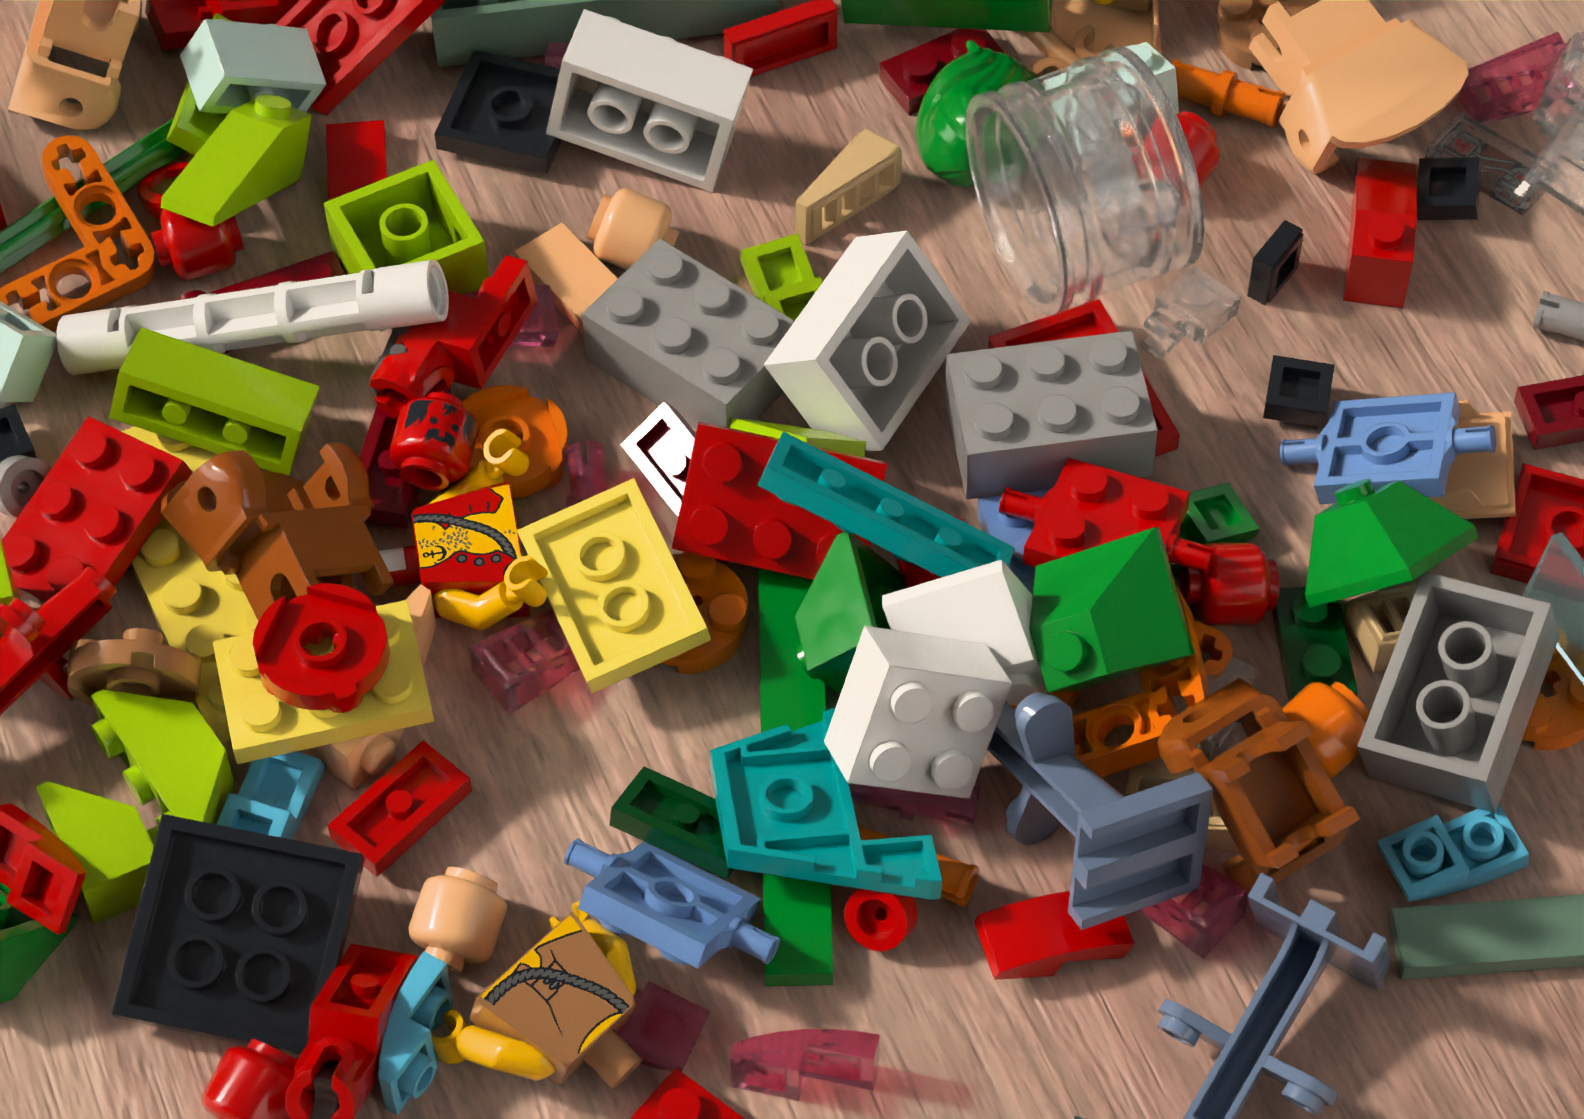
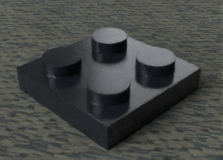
M473 50L434 133L436 149L547 174L562 139L546 134L560 69Z

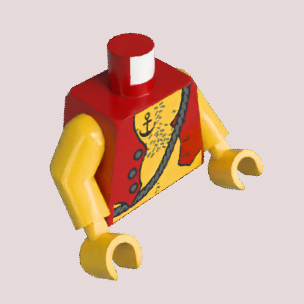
M498 429L487 438L483 449L486 460L479 461L458 483L427 505L417 507L411 513L415 538L414 546L379 551L394 581L390 587L421 583V585L431 591L435 618H444L478 631L486 630L506 617L530 616L529 606H541L547 598V590L537 581L545 578L548 575V570L534 558L522 556L510 482L503 483L504 473L510 476H520L529 467L528 455L517 449L521 444V438L507 429Z

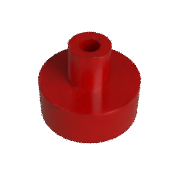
M865 889L856 890L847 900L844 910L845 923L851 936L860 945L873 951H888L898 946L912 933L918 917L917 906L913 897Z

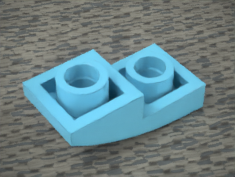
M1500 804L1497 807L1496 813L1478 808L1444 824L1439 816L1435 815L1377 841V849L1408 902L1430 899L1469 889L1527 867L1529 864V853Z
M423 951L409 972L397 995L382 1040L379 1059V1082L385 1108L395 1115L399 1114L411 1096L414 1098L420 1097L432 1082L437 1070V1061L431 1031H435L444 1022L443 1015L448 1010H451L453 1004L447 963Z

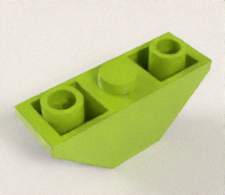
M101 689L92 694L91 698L99 720L90 725L92 733L108 759L119 755L128 767V769L122 771V774L138 803L143 806L152 802L161 816L166 814L217 824L229 793H232L235 783L225 747L192 702ZM161 816L155 818V823L158 827Z

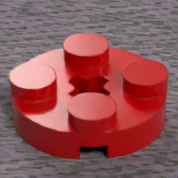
M319 583L306 586L307 594L297 596L288 602L285 595L273 602L259 619L253 636V647L258 669L266 691L275 695L281 701L301 709H329L335 713H345L358 707L362 702L363 695L369 692L383 676L390 657V646L385 624L377 614L376 606L368 596L354 588L333 583ZM324 637L333 638L335 650L323 656H314L305 647L308 644L319 645Z

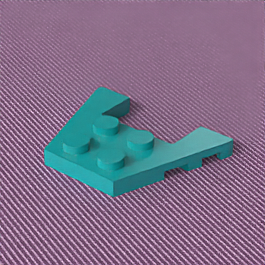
M835 708L823 711V721L791 731L790 727L785 724L710 750V772L727 868L922 899H941L942 877L932 835L874 840L860 839L849 783H847L824 743Z

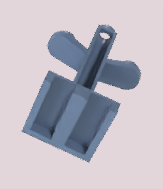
M1037 692L1024 698L1016 709L1005 701L987 750L1023 785L1019 796L1009 804L1006 810V828L1011 836L1025 845H1032L1045 840L1057 829L1060 823L1076 838L1068 913L1081 930L1199 889L1213 788L1199 772L1124 796L1076 758L1072 710L1061 699L1043 692Z
M1260 873L1248 895L1256 925L1285 941L1233 1033L1230 1034L1190 1009L1169 999H1165L1158 1009V1012L1163 1017L1157 1027L1167 1035L1190 1047H1194L1200 1038L1222 1051L1183 1119H1236L1262 1074L1286 1085L1281 1095L1289 1102L1311 1114L1319 1116L1324 1105L1332 1107L1339 1095L1335 1090L1313 1076L1273 1056L1328 964L1375 989L1379 988L1390 968L1386 938L1373 932L1365 949L1341 938L1335 911L1310 899L1301 916L1280 905L1274 879Z

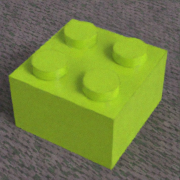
M434 159L324 202L331 248L347 275L360 273L361 270L436 260L444 272L448 291L466 296L479 292L483 281L489 277L485 241Z

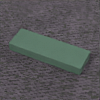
M1584 894L1392 908L1389 924L1400 980L1584 966Z

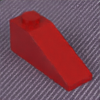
M1357 157L1343 301L1397 308L1404 307L1414 258L1417 222L1416 164Z

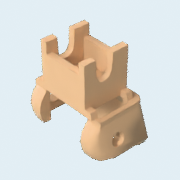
M39 0L7 112L16 115L22 113L74 130L98 129L107 123L119 105L121 84L118 81V77L130 39L140 25L142 0ZM52 45L110 63L105 78L49 61ZM73 98L78 100L80 103H72L66 99Z
M1321 0L1291 17L1278 1L1269 6L1262 22L1276 40L1280 49L1276 50L1264 33L1255 36L1249 46L1251 52L1278 88L1286 92L1288 101L1283 104L1281 108L1283 112L1278 121L1285 129L1287 141L1295 158L1314 175L1336 165L1339 160L1334 152L1337 146L1340 148H1366L1389 142L1417 129L1438 115L1458 95L1468 76L1466 61L1420 28L1413 19H1408L1401 23L1394 18L1385 22L1369 0Z

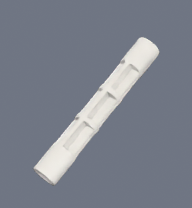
M427 260L372 270H361L360 273L301 282L288 281L275 286L222 294L209 293L183 300L143 306L130 305L121 308L64 315L59 320L57 326L56 340L58 353L66 371L71 375L120 369L141 327L222 354L225 351L283 342L297 343L304 342L310 338L364 330L378 331L444 321L449 309V295L444 272L440 264L436 260Z

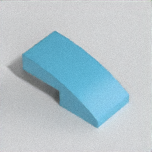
M299 752L252 761L238 795L229 793L216 825L292 840L309 808L326 766L321 759Z

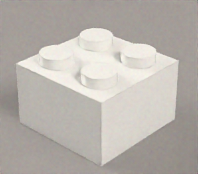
M864 626L824 743L847 783L969 799L1012 682L985 643Z

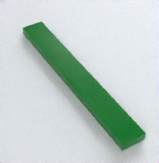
M758 568L761 733L785 724L790 727L791 731L823 721V711H826L825 683L818 678L812 679L807 675L799 662L796 647L801 641L795 615L813 580ZM763 873L764 932L780 938L779 947L773 959L767 965L764 964L765 986L833 985L831 884Z

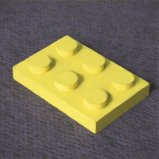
M634 478L517 530L527 555L534 558L548 570V575L539 581L547 590L549 603L592 694L711 641L707 626Z
M403 600L376 606L377 614L384 621L390 646L388 665L378 683L363 695L359 706L345 713H335L329 709L307 710L297 708L268 693L263 687L254 652V632L212 641L236 763L251 762L434 722L408 601ZM324 637L319 645L308 644L305 647L314 656H323L335 650L333 638Z

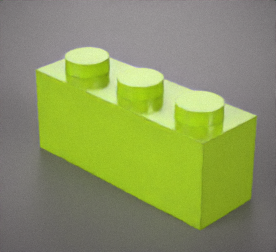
M141 327L119 370L109 418L217 454L227 451L245 450L259 468L290 476L307 436L320 386Z

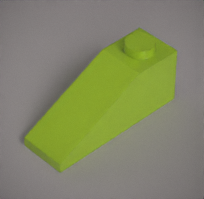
M270 94L259 95L255 99L231 110L163 194L160 208L214 227L301 180L312 114L291 107V102L286 98Z

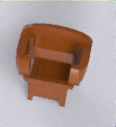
M327 443L319 452L324 463L307 483L285 474L260 470L253 458L245 450L227 451L215 455L197 468L189 479L178 483L161 501V513L203 561L209 572L222 571L225 575L236 574L258 621L266 609L281 597L286 595L288 602L297 596L307 594L306 586L319 583H333L354 588L352 574L361 573L370 592L375 596L383 595L394 583L364 523L371 515L370 511L374 508V504L369 496L368 473L358 454L344 443Z
M1239 677L1174 716L1161 732L1158 740L1159 755L1169 773H1181L1193 768L1213 788L1212 803L1242 855L1231 857L1222 863V867L1232 885L1241 893L1249 895L1260 873L1273 878L1275 884L1342 843L1346 836L1347 827L1360 820V817L1354 807L1345 806L1307 738L1313 734L1307 722L1288 721L1275 698L1264 694ZM1233 722L1241 723L1248 738L1214 759L1208 761L1204 752L1196 747V744Z

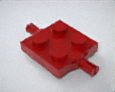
M1068 457L1054 487L1042 498L1007 487L1000 500V514H1007L1034 522V528L1024 546L1023 564L1036 568L1038 565L1154 527L1160 528L1170 565L1176 563L1208 574L1216 554V547L1214 546L1210 547L1180 538V527L1189 509V491Z

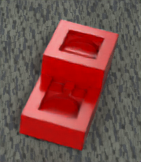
M12 803L0 805V883L10 888L6 902L54 933L66 932L87 873L74 853L55 834L28 813Z
M1070 891L1043 895L1001 906L979 914L974 920L994 980L1054 976L1064 962L1124 958L1135 943L1124 915L1081 930L1068 913Z

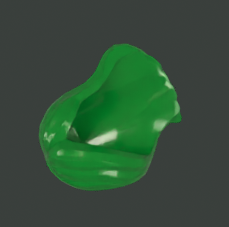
M973 40L966 42L968 53L949 62L932 81L922 99L916 122L917 148L927 170L954 187H969L978 180L991 184L1004 181L1022 163L1031 147L1032 141L1050 130L1048 126L1045 88L1039 83L1036 76L1017 59L1004 53L994 52L992 49L981 47ZM974 147L977 149V153L972 154L967 148Z

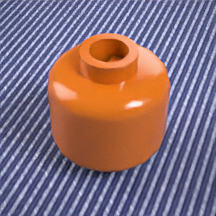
M1312 682L1282 708L1288 721L1307 722L1313 733L1307 738L1330 779L1336 777L1360 754L1357 745L1370 712L1361 700L1340 682H1335L1331 686L1321 682Z

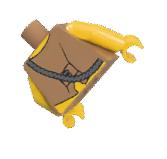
M580 901L573 903V912L569 913L561 922L556 917H551L549 922L552 930L475 999L469 1019L476 1026H467L461 1014L456 1010L445 1012L443 1019L452 1033L443 1038L434 1037L431 1034L435 1054L443 1063L450 1065L467 1060L492 1070L535 1081L548 1078L557 1084L563 1083L586 1062L612 1089L616 1088L642 1061L637 1053L617 1034L629 1021L636 1006L634 994L637 987L627 943L599 922L591 920L589 914L578 909Z

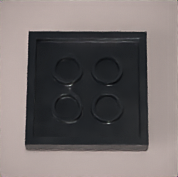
M162 814L111 1015L120 1020L248 1045L251 1039H256L284 1053L300 1056L308 1044L311 1004L343 955L365 863L363 854Z

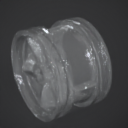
M1122 46L1113 47L1102 51L1097 57L1087 56L1078 59L1069 67L1027 82L1015 81L1002 86L998 92L986 91L972 97L966 112L965 135L968 160L977 198L999 256L1024 298L1038 312L1046 316H1053L1066 311L1071 305H1084L1094 301L1102 294L1141 280H1153L1166 275L1170 270H1180L1191 266L1198 260L1204 242V212L1199 181L1190 148L1179 119L1164 89L1151 69L1132 50Z

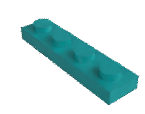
M784 431L773 449L758 482V486L774 493L782 501L798 505L832 522L840 530L849 534H856L892 552L898 559L907 563H914L940 577H946L1002 560L1009 567L1015 547Z

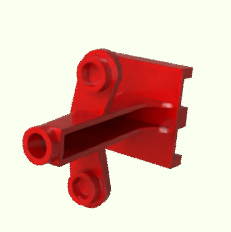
M86 566L78 577L36 610H33L18 598H14L8 606L0 604V632L2 634L0 638V715L38 679L64 699L72 701L75 698L69 693L67 688L68 660L62 656L70 649V644L73 641L80 640L113 608L109 601L117 592L112 583L93 568Z

